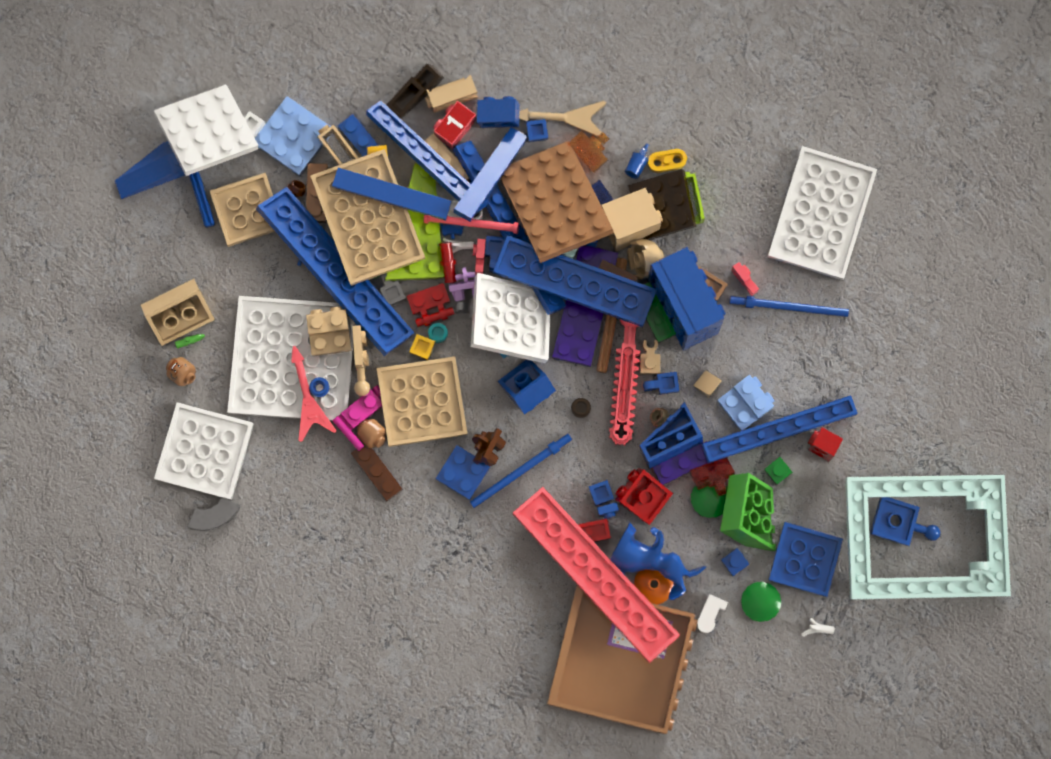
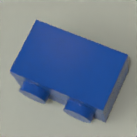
M505 96L502 99L484 97L483 100H477V124L481 128L519 127L520 104L514 97Z

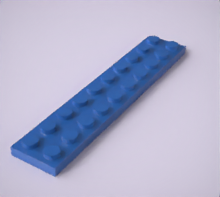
M287 187L257 206L256 210L341 308L343 310L346 309V313L355 324L361 326L362 331L366 332V336L383 356L413 336V330L369 280L350 285L335 241Z

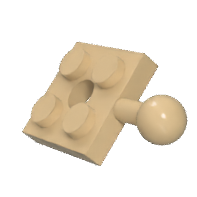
M358 325L352 326L358 380L354 390L357 395L365 396L370 391V385L365 381L366 366H369V355L364 347L368 346L366 332L362 331L361 326Z

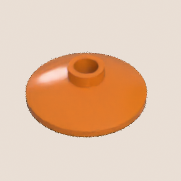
M645 569L637 573L634 579V586L650 603L659 605L669 599L673 582L665 578L659 571ZM651 581H656L658 587L652 588L650 585Z

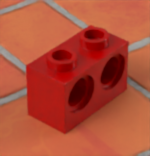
M822 427L819 432L815 430L807 444L811 446L808 451L829 462L837 452L843 438Z

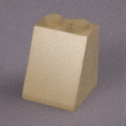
M646 188L601 205L613 228L614 233L608 236L615 252L631 245L630 242L640 240L660 229L661 221H663L659 210H655L653 205L655 204L654 198L651 193L647 192Z

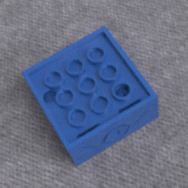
M688 247L651 264L648 282L651 283L653 288L657 289L656 295L676 332L675 336L683 351L719 334L724 321V315H726L722 305H717L714 299L716 294L711 286L708 287L705 282L707 279L706 274L702 268H698L696 264L698 260L695 253L689 251Z

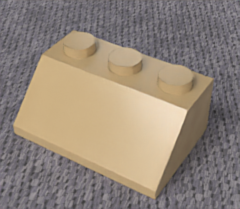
M195 279L141 304L143 313L161 346L215 320Z

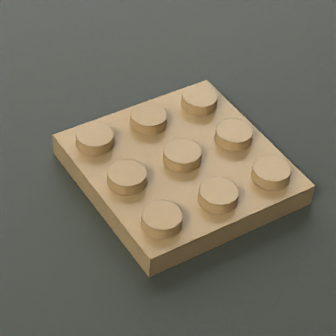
M266 173L210 191L228 247L275 232L256 210L259 204L273 196Z

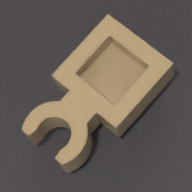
M647 340L643 342V349L646 351V354H640V375L660 374V354H655L658 347L657 340H654V347L652 348L647 347Z

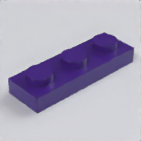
M700 444L652 469L658 481L665 485L706 465L707 461Z

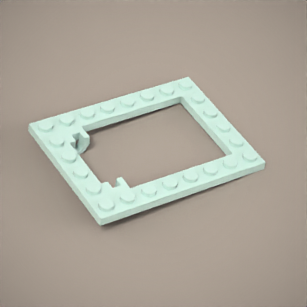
M1005 475L845 478L850 600L1011 596ZM965 496L966 510H984L987 562H969V577L871 578L868 498Z

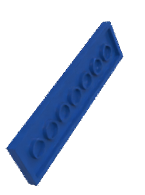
M508 235L493 270V273L640 327L644 326L657 291L655 288L563 255L540 263L530 243Z

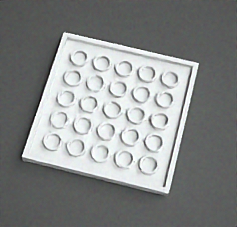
M239 296L227 413L301 419L303 394L295 363L291 362L293 346H296L304 358L302 362L308 385H310L313 379L318 377L326 379L329 383L330 388L327 395L315 397L311 394V396L329 421H333L334 418L339 416L349 406L354 350L352 326H356L355 322L347 314L352 351L312 357L306 315L316 309H321L322 313L330 312L332 307H341L338 303ZM321 384L316 386L317 391H321L323 389V385Z

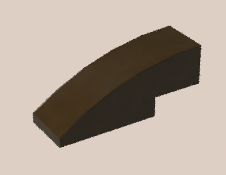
M426 63L415 77H411L386 106L401 119L427 96V90L431 92V89L435 88L444 77L431 64Z

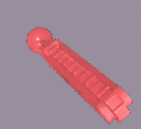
M619 319L625 328L622 348L616 349V354L620 356L615 357V361L620 364L615 365V369L620 372L614 373V377L619 380H615L613 383L618 386V388L613 389V393L617 395L612 397V400L617 403L611 405V408L616 411L611 412V416L615 419L610 420V424L614 426L609 428V438L612 439L615 445L625 446L632 440L633 430L630 427L634 426V422L629 419L635 417V414L630 411L635 410V406L631 405V403L636 402V398L632 396L637 394V391L632 388L637 387L638 384L633 380L638 379V375L634 372L639 371V367L634 365L640 361L635 358L640 356V351L636 349L635 344L636 328L639 326ZM620 425H624L623 433L627 434L623 435V438H619V435L615 434L619 433Z

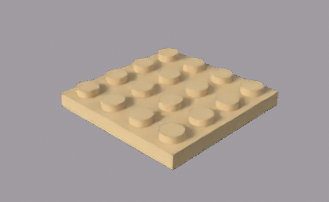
M455 356L377 368L388 447L467 435Z

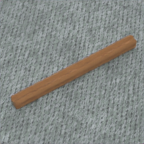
M618 258L616 266L626 271L627 259ZM610 315L606 316L597 364V371L600 373L607 372L617 318Z

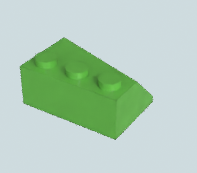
M750 473L730 475L720 532L744 546L776 551V544H772V533H775V525L771 524V514L774 513L773 488Z

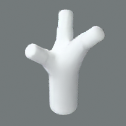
M443 238L444 242H452L453 254L459 250L473 249V241L458 242Z
M811 618L809 621L813 625H810V629L801 633L803 637L812 633L834 634V626L819 624Z

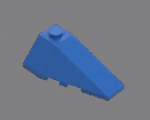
M166 141L117 178L115 183L121 199L183 177L185 174L169 142Z

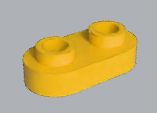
M681 149L655 152L648 159V167L654 173L679 170L685 166L687 156ZM674 158H679V159H680V162H679V163H675V162L673 161V159H674ZM659 161L661 165L655 166L654 162Z

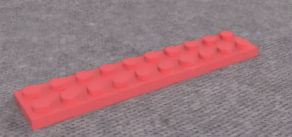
M544 487L513 512V516L648 663H651L680 636Z

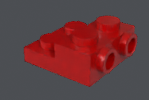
M638 468L629 473L627 484L618 488L615 501L636 515L644 523L650 525L673 493L644 469Z

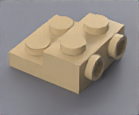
M332 307L330 312L323 313L321 309H316L306 315L312 357L352 351L346 309L342 310L341 307Z

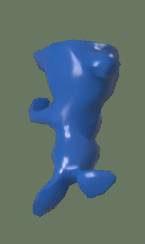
M631 523L628 524L610 558L624 575L626 572L635 573L645 569L659 571L665 578L673 582V587L668 597L670 600L679 598L686 591L683 576L688 578L694 577L706 568V566H701L688 571L679 555L674 552L662 553L664 536L662 531L655 527L650 529V532L656 537L652 546H647L635 540L636 529Z

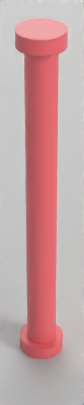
M424 215V223L429 224V222L510 231L513 234H518L519 231L518 222L510 224L472 219L469 222L464 218L447 216L445 221Z

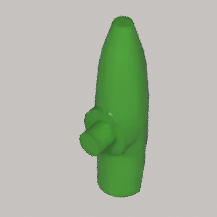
M205 335L187 336L175 342L176 348L193 344L204 338Z

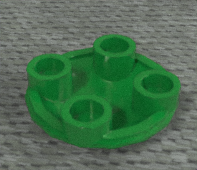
M704 479L698 482L691 493V504L698 515L706 518H716L722 515L727 486L716 479Z
M755 582L749 585L742 593V609L752 621H769L780 611V594L769 583Z

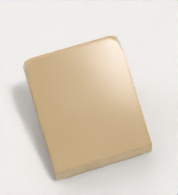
M705 370L693 386L709 398L722 381Z

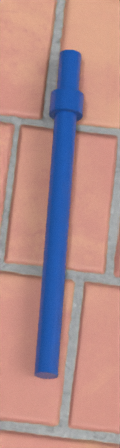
M730 296V304L745 305L746 308H753L755 306L848 317L849 309L755 299L754 296Z
M566 434L558 441L551 442L545 450L471 500L470 503L473 508L480 505L551 454L555 455L558 453L561 447L572 440L570 435Z

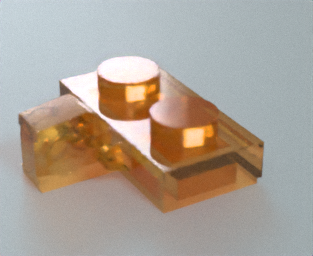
M581 131L568 143L593 173L608 161V158L602 151L605 149L603 145L610 138L604 132L597 138L594 136L589 138Z

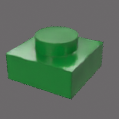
M781 457L764 469L776 485L792 474L791 469Z

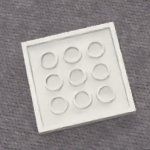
M227 85L154 110V115L185 176L258 150V144Z
M477 273L474 282L471 347L546 363L549 357L550 315L544 310L533 288L518 282Z
M176 403L154 479L232 500L254 423Z

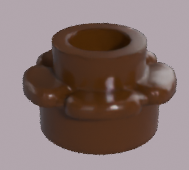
M292 180L287 185L296 198L302 197L306 193L305 184L299 180Z

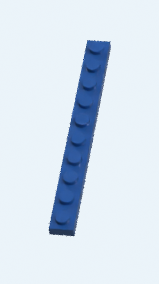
M472 141L456 145L453 151L470 181L473 182L485 163ZM496 184L487 197L488 205L486 206L493 221L510 224L518 222ZM520 224L518 234L499 230L504 240H506L508 235L530 243ZM533 288L548 315L566 307L562 298Z

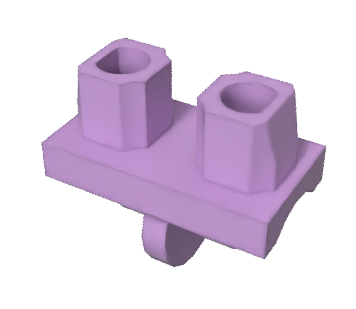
M466 267L462 268V274L455 275L456 280L464 279V281L449 283V289L455 301L465 300L464 289L470 288L474 298L475 279L468 280V278H474L475 272L467 273Z

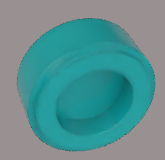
M434 323L428 329V336L435 343H442L448 337V330L444 324Z

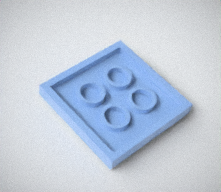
M287 96L255 137L258 148L298 176H301L308 167V164L311 163L323 147L317 136L320 135L318 131L326 126L327 123Z

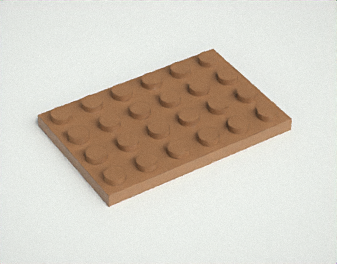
M569 141L510 164L500 178L540 263L614 233Z

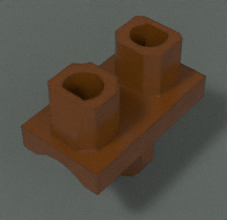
M496 428L494 432L487 433L482 431L481 435L475 434L473 436L474 449L477 450L473 461L476 464L482 462L488 466L496 464L498 456L492 451L495 449L498 452L506 444V441L500 437L502 433L500 429Z

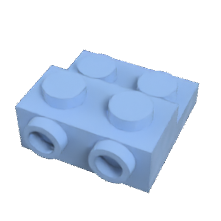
M748 375L717 400L740 431L747 429L774 407L773 397L768 392L764 393L761 390L762 384L756 376L752 378Z

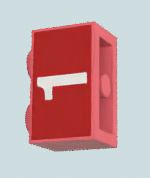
M459 101L455 105L451 104L445 112L447 115L443 120L439 119L433 127L435 129L434 135L452 150L477 120L476 114Z

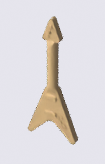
M606 101L568 111L564 114L529 112L528 109L519 111V119L525 122L528 119L564 121L566 124L603 139L604 134L592 123L591 117L606 105Z

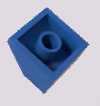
M527 359L498 380L500 386L524 415L556 391L547 375L532 360Z

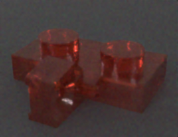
M724 458L691 469L690 475L698 490L707 486L710 488L714 487L718 496L726 494L724 482H727L726 480L730 475H735V471L728 458Z

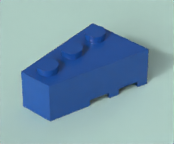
M685 402L673 415L667 418L664 424L640 444V452L649 469L703 443V436Z

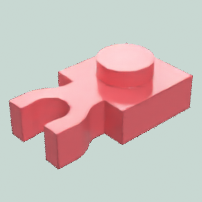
M478 239L477 244L473 245V256H476L475 275L477 273L483 274L486 239Z
M740 262L735 264L731 271L742 286H745L748 293L753 296L758 292L759 288L751 280V272L745 265L742 266Z

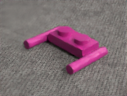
M376 385L367 395L360 397L333 419L335 425L358 451L364 445L352 430L382 408L379 386Z

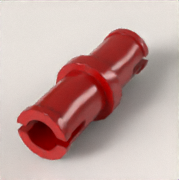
M452 242L439 244L442 258L440 265L443 266L445 283L457 281L454 265L456 264V259L453 258Z

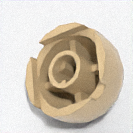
M648 239L630 242L632 247L628 248L627 251L630 269L633 270L635 268L637 273L635 276L639 280L648 278L651 264L664 258L663 251L655 242Z

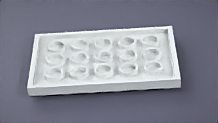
M802 146L768 257L844 280L877 169Z

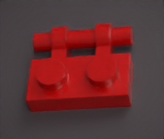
M444 283L407 295L413 315L419 313L422 315V318L415 320L417 327L431 325V322L439 319L443 321L448 319V316L455 314L452 307L444 309L443 305L450 303ZM438 307L439 312L427 314L428 310Z

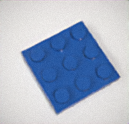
M784 522L768 581L828 597L843 538Z

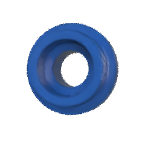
M321 377L313 379L309 385L310 392L315 397H324L330 388L328 381ZM319 384L323 385L321 391L316 390V386Z

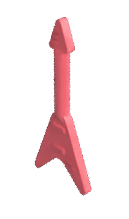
M293 346L291 362L295 363L303 394L299 442H303L309 429L315 423L336 433L332 423L311 396L302 362L304 358L296 346Z

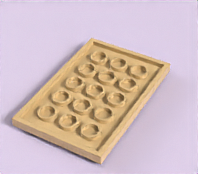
M385 149L310 175L351 286L425 259L407 209L332 188L338 168L398 185Z

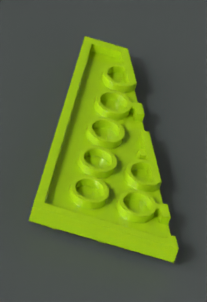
M415 163L408 188L437 196L436 180L418 163ZM408 210L425 259L388 272L385 281L443 279V266L440 265L442 258L439 246L441 243L439 223L429 222V224L424 223V214Z

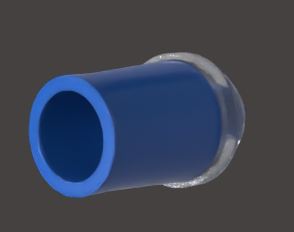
M648 144L633 150L624 171L629 177L638 179L650 158Z

